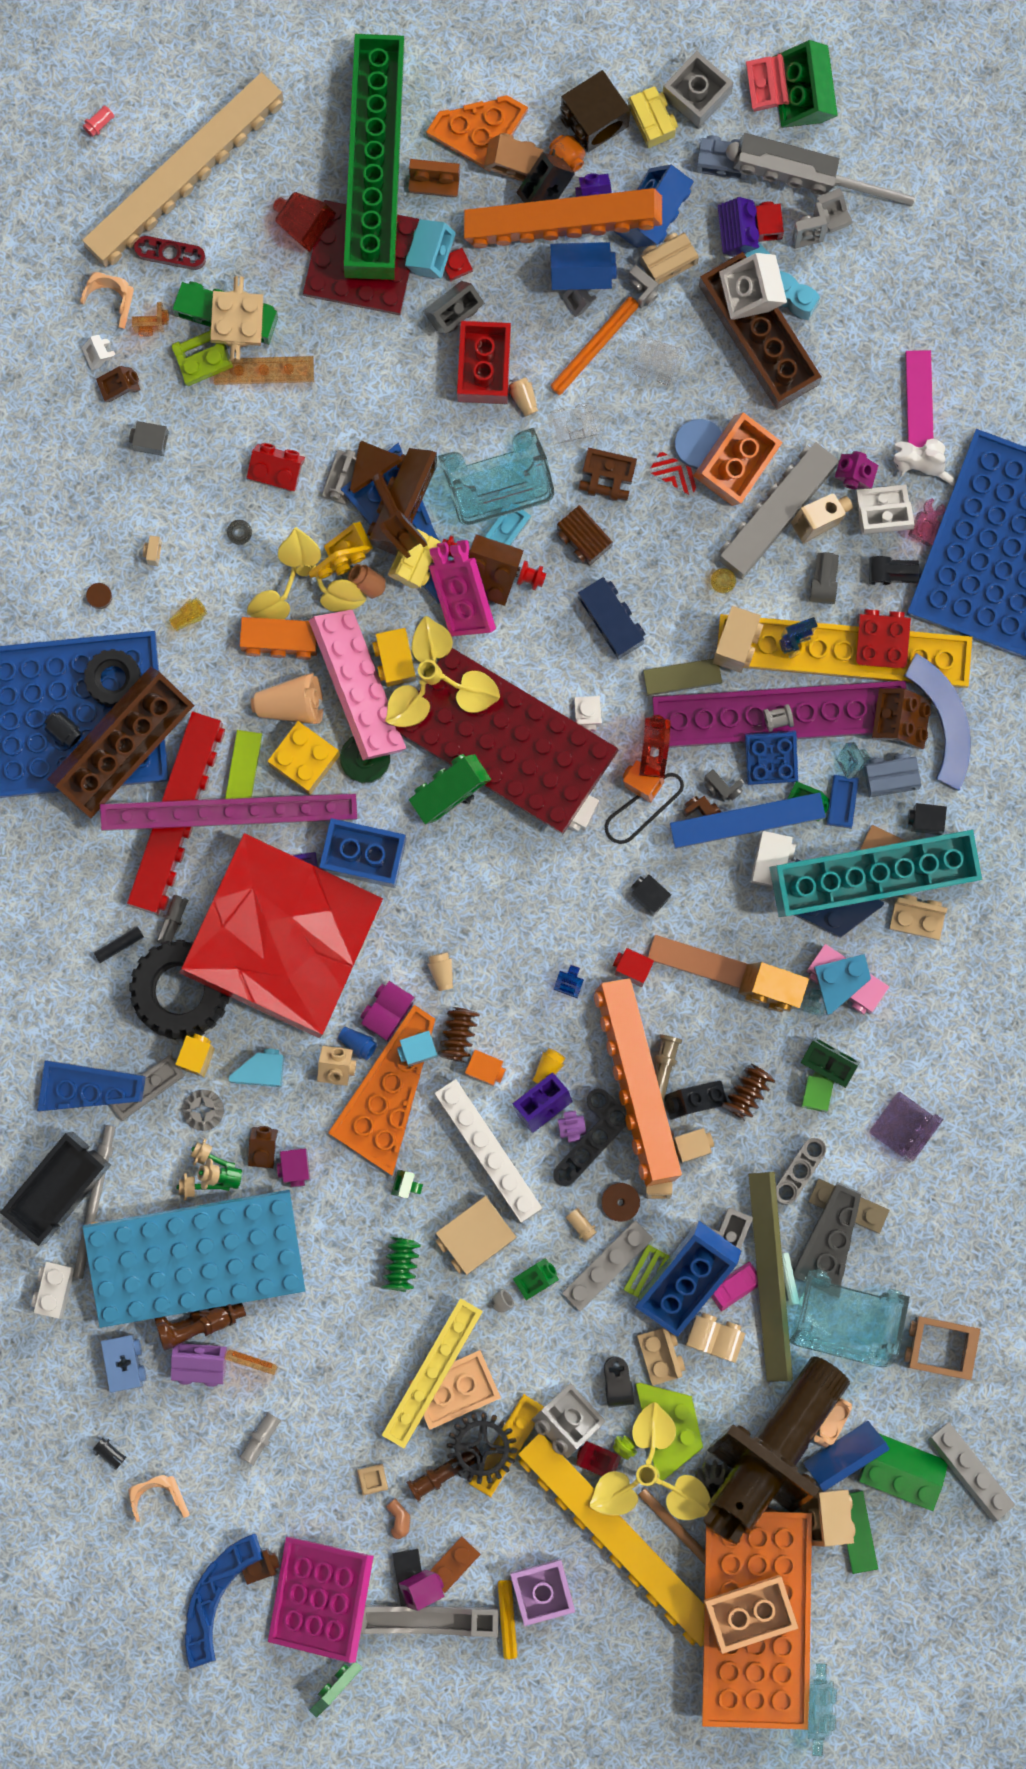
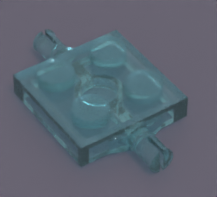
M816 1663V1679H814V1683L810 1684L807 1739H813L812 1756H823V1741L825 1737L832 1735V1731L836 1727L833 1704L837 1700V1689L834 1688V1681L826 1680L827 1664Z

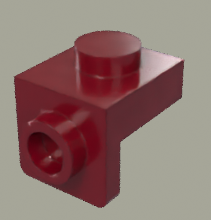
M586 1441L578 1451L576 1465L603 1476L608 1472L616 1471L622 1457Z

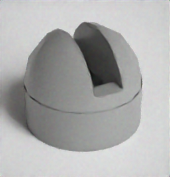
M504 1289L496 1293L492 1298L491 1303L497 1312H506L514 1307L511 1295Z

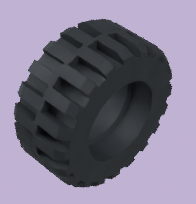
M176 940V942L165 941L157 948L155 946L148 950L149 953L145 957L141 956L138 960L139 965L136 969H133L131 974L133 978L132 983H129V991L131 992L130 1000L136 1011L135 1013L153 1032L168 1039L185 1040L186 1035L193 1037L194 1033L204 1035L206 1030L209 1028L213 1029L217 1025L216 1022L220 1017H223L226 1012L224 1010L226 1004L229 1003V996L204 985L201 1002L190 1012L184 1014L171 1013L165 1010L158 1002L156 985L160 976L170 968L183 965L192 946V941L191 943L185 942V940Z

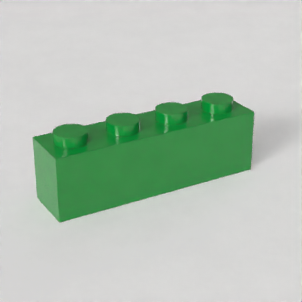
M190 281L189 284L182 282L173 306L175 317L211 327L213 291H225L220 289H213V291L204 289L203 285ZM263 303L261 343L270 345L279 317L277 310H274L273 306Z

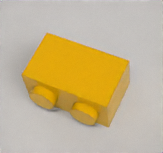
M406 628L377 633V641L372 642L375 657H381L382 666H377L380 681L386 680L387 687L417 681Z
M194 1033L192 1038L186 1035L175 1065L180 1069L205 1077L215 1048L210 1044L211 1041L204 1036Z

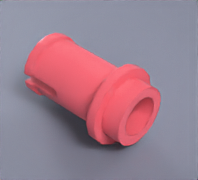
M104 105L94 116L85 120L83 128L92 137L99 135L100 130L115 116Z

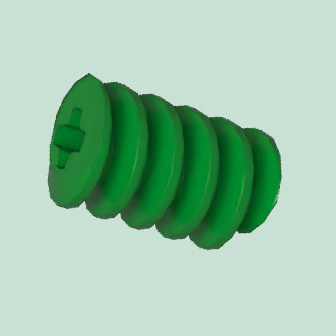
M390 1237L396 1243L388 1244V1248L393 1250L394 1253L387 1254L386 1258L393 1263L384 1266L391 1274L383 1275V1279L388 1281L389 1284L382 1285L381 1288L406 1292V1290L414 1289V1285L409 1283L408 1280L415 1279L416 1275L409 1272V1270L415 1269L418 1266L411 1259L419 1258V1254L415 1253L413 1249L420 1248L421 1244L414 1240Z

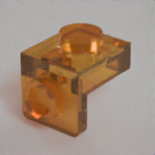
M157 302V316H132L134 333H138L139 336L143 337L153 336V333L164 332V325H169L168 309L164 310L162 302Z

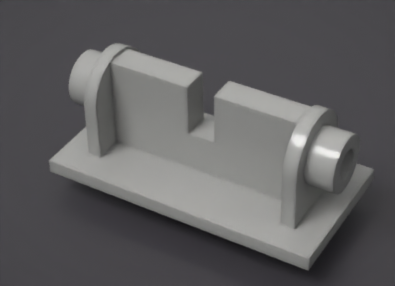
M338 449L322 493L323 497L344 505L346 504L347 498L341 489L352 481L357 459L354 451L346 450L344 452Z

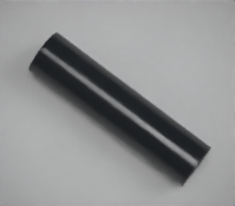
M137 926L95 951L94 955L99 963H102L144 938Z

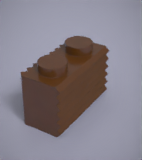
M580 505L557 524L559 532L556 534L565 545L569 543L575 549L573 554L582 564L586 561L589 566L592 565L613 546V541Z

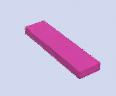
M931 350L905 352L908 442L919 448L923 447L927 440L934 439Z

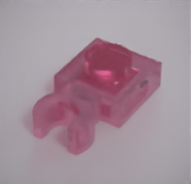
M933 498L928 499L924 503V512L917 513L914 520V529L910 530L908 534L928 547L933 545L941 524L937 517L945 511V505L943 504L939 505L936 511L933 510Z

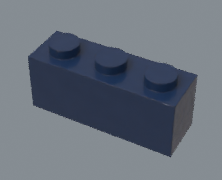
M602 577L579 591L578 599L619 660L642 646L645 640L643 637L646 634L638 622L636 624L633 623L630 618L632 613L625 602L620 603L616 596L618 591L611 581L607 582Z

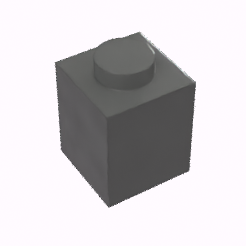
M137 421L136 428H132L130 431L129 443H132L134 451L164 456L169 431L167 426Z

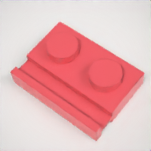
M778 54L775 57L769 56L746 61L751 103L754 112L778 107L781 104L788 105L789 99L783 56Z

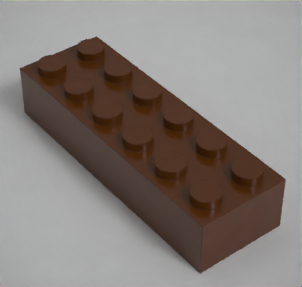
M741 252L700 276L699 287L772 404L778 410L819 386L822 376L778 307L766 313L738 319L730 318L719 272L747 258Z
M150 666L47 780L91 819L100 810V804H105L195 705L162 673Z

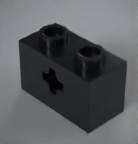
M542 152L516 193L524 203L559 199L575 173L563 159Z

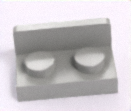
M821 202L815 203L813 216H804L795 222L792 238L795 249L824 242L825 233H828L827 224L830 223L828 210L823 209Z

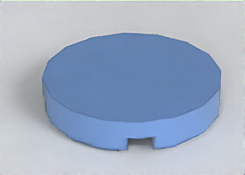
M695 419L683 424L677 432L674 443L680 461L691 468L698 469L722 434L720 428L713 422L704 419Z

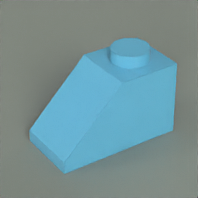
M264 1049V1053H256L229 1076V1082L282 1087L285 1057L279 1054V1050Z

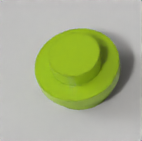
M617 1436L614 1439L615 1443L612 1447L624 1459L628 1460L631 1456L634 1457L637 1454L636 1444L629 1437L624 1436L622 1438Z

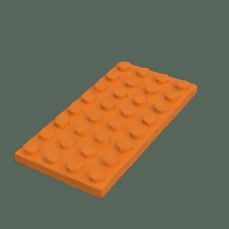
M764 1511L749 1534L743 1533L736 1544L721 1538L706 1525L704 1600L780 1575L798 1629L722 1654L704 1603L702 1727L809 1730L812 1513Z

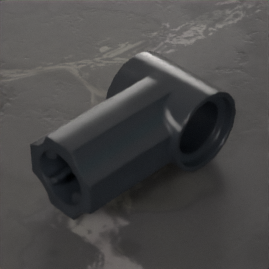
M873 556L869 558V584L875 585V583L890 585L892 583L919 582V560H892L888 556Z

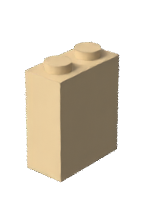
M484 1196L437 1231L436 1234L439 1238L435 1241L444 1253L449 1250L454 1259L450 1262L460 1274L464 1271L468 1275L517 1237L489 1199Z

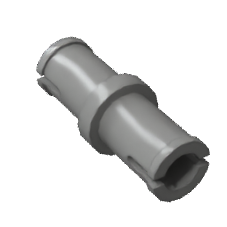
M267 1412L257 1431H253L250 1435L252 1439L242 1455H240V1458L254 1466L265 1445L268 1446L270 1444L269 1439L281 1420Z

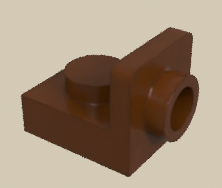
M118 366L96 379L105 402H112L128 392H138L141 390L138 384V375L130 367Z
M269 1549L261 1551L264 1559L242 1571L247 1585L277 1574L276 1569L280 1565L275 1552L270 1554Z

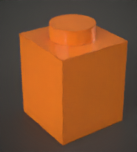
M638 760L635 761L633 766L629 765L623 774L625 788L650 803L664 784L662 774Z
M474 1050L465 1075L494 1087L495 1082L501 1083L506 1069L502 1067V1060Z

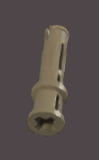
M660 1034L661 1044L658 1055H655L654 1059L657 1062L655 1074L661 1097L664 1101L672 1066L675 1067L677 1065L675 1058L678 1046L682 1044L683 1040Z

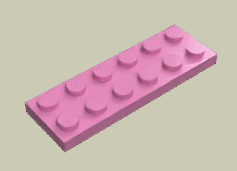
M353 609L311 618L309 620L362 759H372L405 750L406 745L402 735L396 730L395 726L385 721L388 699Z

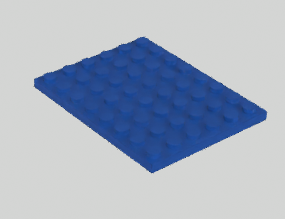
M976 429L906 615L957 634L972 637L973 640L1026 659V447Z
M155 631L0 646V798L60 792L47 779L114 707L111 706L110 708L104 704H99L88 692L84 682V672L87 669L89 660L91 661L94 655L100 654L103 650L115 649L116 651H124L136 661L140 668L141 676L150 666L159 671ZM116 666L106 668L101 674L103 687L111 691L120 689L126 680L124 671ZM62 711L80 727L79 731L83 733L80 740L70 749L67 746L60 745L44 730L46 727L44 722L53 712L57 714ZM165 739L122 786L169 781Z

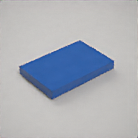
M867 1421L835 1441L834 1444L829 1445L804 1461L803 1464L824 1492L881 1456L890 1448L871 1423Z

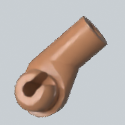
M395 1498L386 1508L395 1517L391 1535L395 1539H402L409 1533L411 1518L410 1514Z

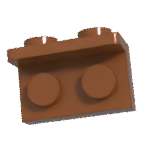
M410 159V193L447 197L458 196L460 164Z

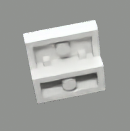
M907 485L856 490L859 526L862 535L914 529V518L911 502H909Z

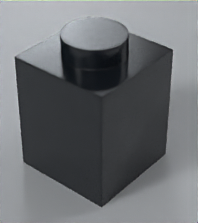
M916 803L914 810L909 809L908 825H912L911 832L942 835L945 831L947 806Z
M649 874L645 879L640 876L631 886L634 890L631 896L653 916L672 895Z

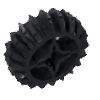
M476 1413L471 1414L473 1422L469 1423L468 1419L463 1417L462 1422L465 1427L461 1428L458 1424L454 1425V1428L459 1431L458 1435L449 1433V1437L456 1440L455 1444L447 1443L446 1447L454 1448L455 1453L447 1454V1458L456 1457L457 1461L452 1463L451 1467L456 1468L459 1465L462 1467L458 1472L460 1477L467 1471L469 1473L466 1479L468 1482H471L473 1475H477V1484L482 1483V1476H486L487 1482L492 1483L491 1474L494 1473L497 1479H501L502 1476L498 1470L502 1468L508 1473L510 1469L504 1465L505 1462H515V1459L508 1457L509 1452L517 1453L516 1448H509V1444L515 1443L516 1438H507L506 1435L510 1434L513 1430L511 1428L505 1431L501 1429L506 1424L504 1420L500 1421L498 1425L494 1424L497 1419L496 1415H492L489 1422L486 1421L487 1413H482L481 1421H478ZM479 1426L478 1438L475 1442L461 1443L463 1436L468 1430ZM487 1427L494 1429L500 1435L503 1446L493 1445L488 1441ZM483 1434V1441L486 1442L485 1445L488 1444L490 1448H495V1450L485 1451L480 1462V1456L477 1454L479 1451L475 1452V1449H469L468 1446L479 1445ZM460 1451H470L475 1454L476 1470L470 1468L463 1461ZM492 1453L502 1454L500 1461L494 1467L484 1470L485 1460L488 1455Z

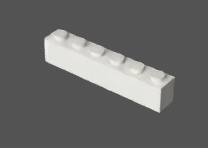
M455 1079L435 1092V1096L519 1222L523 1223L541 1211V1205L458 1081Z

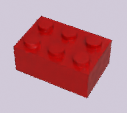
M461 321L457 384L458 402L508 404L511 323Z

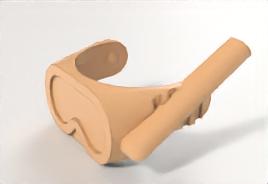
M93 272L87 281L85 290H83L80 303L85 304L88 295L96 289L111 288L115 290L122 298L119 310L121 314L119 328L125 329L134 288L129 286L128 282L120 277Z
M840 1398L820 1427L819 1436L815 1435L814 1441L825 1448L835 1443L850 1415L852 1404Z
M157 1476L128 1489L130 1503L132 1504L131 1508L136 1522H140L137 1511L138 1501L145 1491L153 1487H161L170 1491L173 1501L179 1507L183 1518L190 1515L173 1476Z

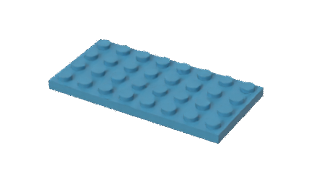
M290 1190L83 1225L99 1328L227 1306L228 1304L233 1305L306 1292Z

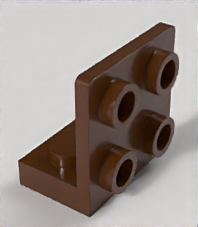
M879 688L872 738L876 740H897L917 749H924L928 738L927 728L929 716L931 715V700L905 688Z

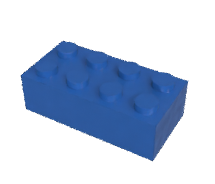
M698 1221L641 1291L635 1307L678 1337L737 1266L741 1250L701 1221Z

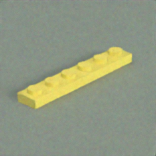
M460 1298L384 1430L383 1437L405 1449L483 1313L482 1310Z

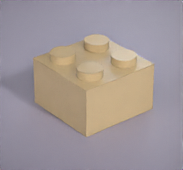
M735 606L731 607L713 664L742 673L744 666L749 668L755 651L751 644H757L764 625L759 623L761 615Z
M828 1489L824 1492L819 1490L814 1498L800 1507L801 1513H812V1546L826 1547L854 1543L855 1525L851 1519L853 1503L848 1490Z

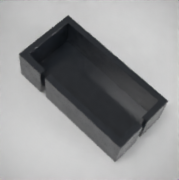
M68 1132L63 1135L0 1211L5 1218L38 1246L46 1244L61 1227L59 1224L66 1221L111 1166L95 1150L87 1151L90 1146L74 1132Z

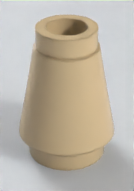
M527 377L508 385L511 390L509 394L525 417L538 412L532 382H529Z
M448 952L429 956V963L427 965L436 986H438V991L454 988L452 958H449Z

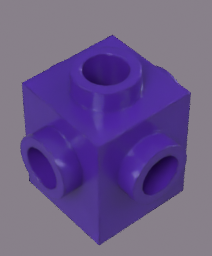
M590 173L585 175V177H579V187H575L576 197L612 193L608 173L600 175Z

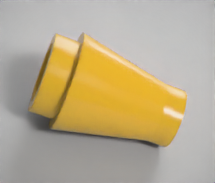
M548 1047L546 1052H542L532 1080L538 1084L552 1072L556 1075L565 1065L563 1062L566 1057Z

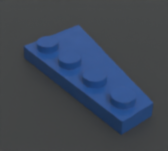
M45 1061L37 1111L142 1102L146 1076Z

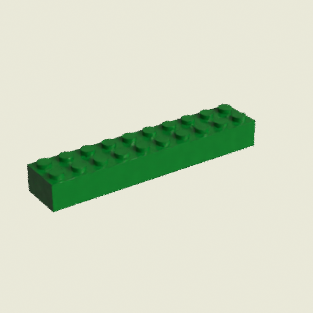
M355 34L344 252L345 278L395 280L405 51L404 36Z

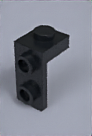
M720 1080L679 1089L666 1094L664 1097L665 1107L669 1113L670 1120L722 1107V1104L727 1102L723 1084Z

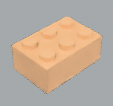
M780 1575L704 1600L722 1654L798 1629Z

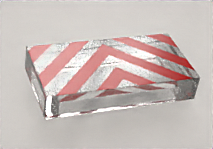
M662 451L659 452L648 471L649 475L692 498L701 483L693 477L696 470Z

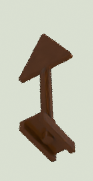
M361 441L358 447L350 490L352 493H356L372 481L374 482L389 518L378 525L384 535L407 559L411 556L409 553L411 549L419 544L424 548L428 544L400 510L398 511L383 477L384 473L402 462V458L399 455Z

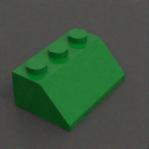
M808 40L779 53L783 56L789 99L788 105H778L781 128L820 124L837 117L828 45Z
M880 1434L890 1449L863 1466L857 1481L934 1511L943 1487L947 1463L942 1458Z

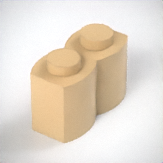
M703 1312L701 1317L695 1316L685 1345L736 1363L746 1334L740 1331L742 1326L728 1321L726 1326L716 1323L717 1317Z

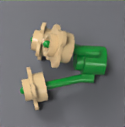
M205 1138L201 1144L197 1142L195 1147L191 1148V1157L194 1158L193 1165L195 1166L197 1162L202 1164L197 1174L201 1184H195V1178L187 1177V1173H184V1179H179V1185L176 1186L179 1190V1195H184V1201H187V1197H195V1190L221 1189L229 1191L230 1188L238 1189L240 1186L242 1169L235 1168V1163L227 1162L210 1154L212 1146L206 1144L207 1139ZM213 1162L218 1163L224 1166L225 1168L219 1169V1166L213 1165Z

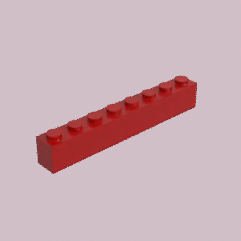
M192 711L162 802L198 800L201 790H206L209 782V776H206L209 766H214L217 758V752H214L217 742L222 743L225 735V729L222 728L223 723L221 720ZM193 827L152 829L127 902L130 907L158 916L160 910L165 911L169 901L166 893L168 887H173L177 872H174L177 862H182L185 848H182L185 838H190Z

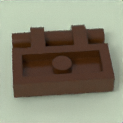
M588 447L582 474L592 477L590 482L581 480L579 490L586 491L588 495L592 496L596 494L608 496L610 500L614 501L618 499L628 501L630 491L622 490L620 487L621 483L632 484L637 458ZM599 478L614 481L613 487L598 484Z

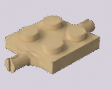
M235 276L233 278V291H213L211 343H223L230 346L229 360L234 362V352H236V362H239L241 347L247 345L261 346L263 294H250L243 291L244 277L240 276V284L238 286V276Z

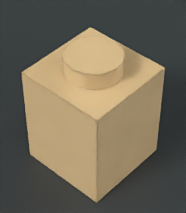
M704 1128L674 1137L681 1163L712 1153L711 1148L715 1147L711 1133H705Z

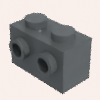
M460 281L423 310L436 331L447 334L457 329L461 321L476 314L478 309L485 303L472 283Z

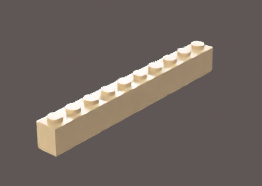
M261 72L82 240L85 248L105 268L109 264H116L122 257L121 253L127 247H134L135 242L145 230L151 231L157 225V219L163 213L169 214L175 208V202L179 198L187 197L193 191L195 183L199 180H205L211 174L212 167L217 163L222 164L230 155L229 152L235 146L240 147L247 140V135L253 129L255 131L260 129L265 123V118L270 113L275 114L283 106L282 102L284 101L282 91Z

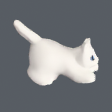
M929 439L921 448L909 442H897L895 444V449L898 453L895 454L893 462L899 470L900 477H903L906 471L914 469L927 475L938 476L951 486H955L956 481L953 476L944 471L946 461L944 452L946 448L941 441Z

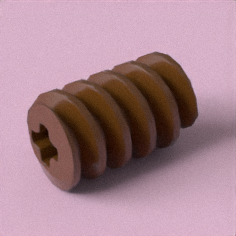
M453 1007L455 1010L447 1012V1015L453 1020L445 1021V1025L451 1030H445L442 1033L448 1040L440 1041V1045L446 1050L438 1051L437 1055L444 1059L466 1063L462 1060V1057H470V1053L465 1051L464 1048L473 1046L467 1040V1037H475V1033L470 1031L469 1028L477 1027L478 1025L471 1019L472 1017H479L480 1014L472 1010Z
M752 1063L751 1065L754 1069L747 1067L744 1069L748 1077H739V1081L743 1086L734 1085L733 1087L737 1095L731 1093L728 1095L732 1103L724 1102L722 1104L727 1111L741 1120H744L745 1116L753 1118L754 1115L749 1109L759 1108L755 1099H765L760 1091L769 1092L770 1089L766 1082L775 1083V1079L770 1074Z

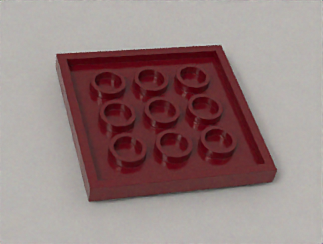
M324 200L303 296L401 316L411 271L405 266L406 256L410 251L414 231L418 226L419 219L397 214L395 280L345 278L344 252L347 204Z

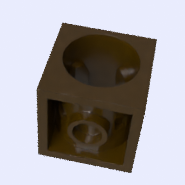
M603 70L561 96L560 120L566 128L571 127L575 133L573 137L588 153L629 127L631 109Z

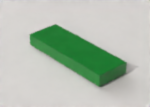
M863 1491L849 1493L853 1503L851 1519L855 1525V1536L853 1537L854 1543L846 1545L852 1574L878 1570Z

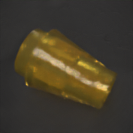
M196 597L193 600L189 599L169 618V621L174 629L179 631L204 620V616L208 612L202 602Z

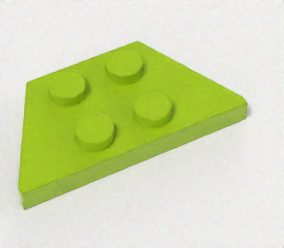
M636 1383L641 1410L649 1404L656 1402L672 1418L676 1426V1437L672 1444L665 1449L655 1447L652 1459L653 1465L659 1471V1479L665 1480L703 1448L693 1399L690 1395L643 1383Z

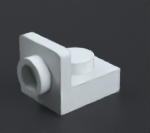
M600 696L574 697L576 723L591 732L597 731V727L602 726Z

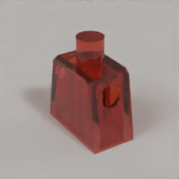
M297 192L292 193L288 200L279 197L273 205V209L279 213L275 218V222L308 252L312 250L336 214L326 203Z
M661 715L645 718L639 776L665 778L671 721L664 719ZM653 747L659 749V755L656 757L650 756L651 748Z

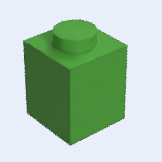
M814 1072L813 1076L809 1075L806 1079L801 1107L826 1113L829 1108L834 1081L828 1080V1078L817 1072Z

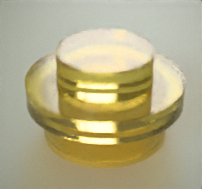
M727 568L716 570L711 577L713 589L722 594L732 591L736 585L735 574Z

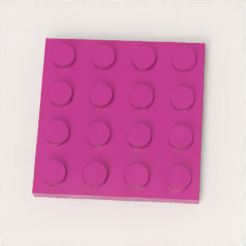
M286 1537L268 1642L348 1663H356L374 1556L294 1537Z

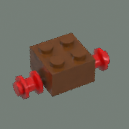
M476 534L468 557L475 558L488 601L505 606L515 577H518V574L517 585L527 582L531 584L532 590L535 591L537 586H543L547 574L542 572L543 566L533 569L529 567L528 561L524 560L520 570L519 564L524 550ZM450 535L448 540L443 539V542H446L449 546L448 558L453 557L450 552V546L457 545L454 542V536Z

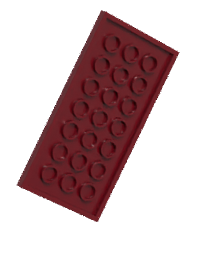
M452 648L449 654L441 658L437 663L442 670V674L461 684L462 677L466 672L479 671L485 673L497 685L500 693L499 700L484 711L469 713L461 709L457 703L456 695L460 689L455 688L444 680H440L434 685L426 684L425 694L422 697L430 704L427 717L416 725L396 727V730L403 737L450 766H453L451 761L462 754L465 756L475 754L491 778L484 787L563 835L619 751L618 748Z

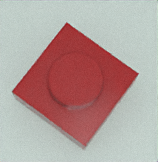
M463 248L449 253L444 270L450 282L473 272V268Z

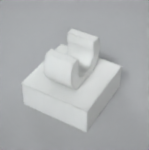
M99 335L90 337L82 347L91 370L100 368L105 361H109L115 355L114 351L107 352L105 349L110 341L108 339L101 340Z

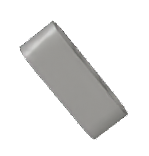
M808 1139L777 1183L776 1193L779 1204L788 1205L793 1203L826 1153V1145L821 1139ZM810 1143H816L820 1147L819 1156L812 1157L808 1154L807 1146ZM797 1164L803 1165L806 1168V1176L802 1179L796 1178L793 1174V1168ZM782 1186H788L792 1190L790 1200L780 1198L779 1189Z

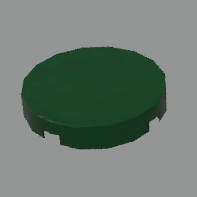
M354 736L349 738L343 745L340 754L341 767L345 774L353 781L362 784L373 783L381 779L388 771L391 762L390 755L363 760L361 754H359Z

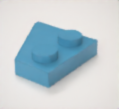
M865 954L814 967L827 1015H831L871 980Z

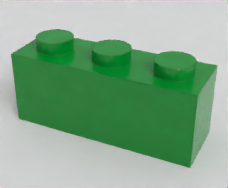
M462 754L451 761L453 766L447 770L444 768L432 776L434 779L429 784L424 783L414 790L415 795L408 800L425 825L442 818L491 780L475 754L469 756Z

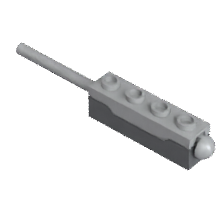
M744 133L738 142L729 144L726 149L728 159L734 161L733 169L740 170L739 172L744 175L751 176L755 174L763 176L767 181L785 182L789 187L811 189L812 193L819 195L829 192L834 186L838 185L909 206H913L915 197L836 175L840 158L749 133Z

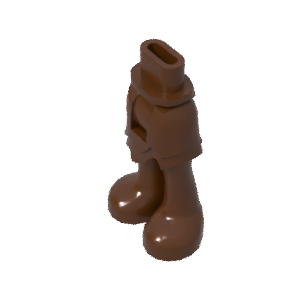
M239 1303L232 1306L228 1304L227 1306L191 1312L189 1318L179 1322L171 1323L166 1316L154 1318L163 1350L166 1351L198 1334L204 1333L206 1337L236 1323L235 1319L245 1317L246 1312L243 1304Z

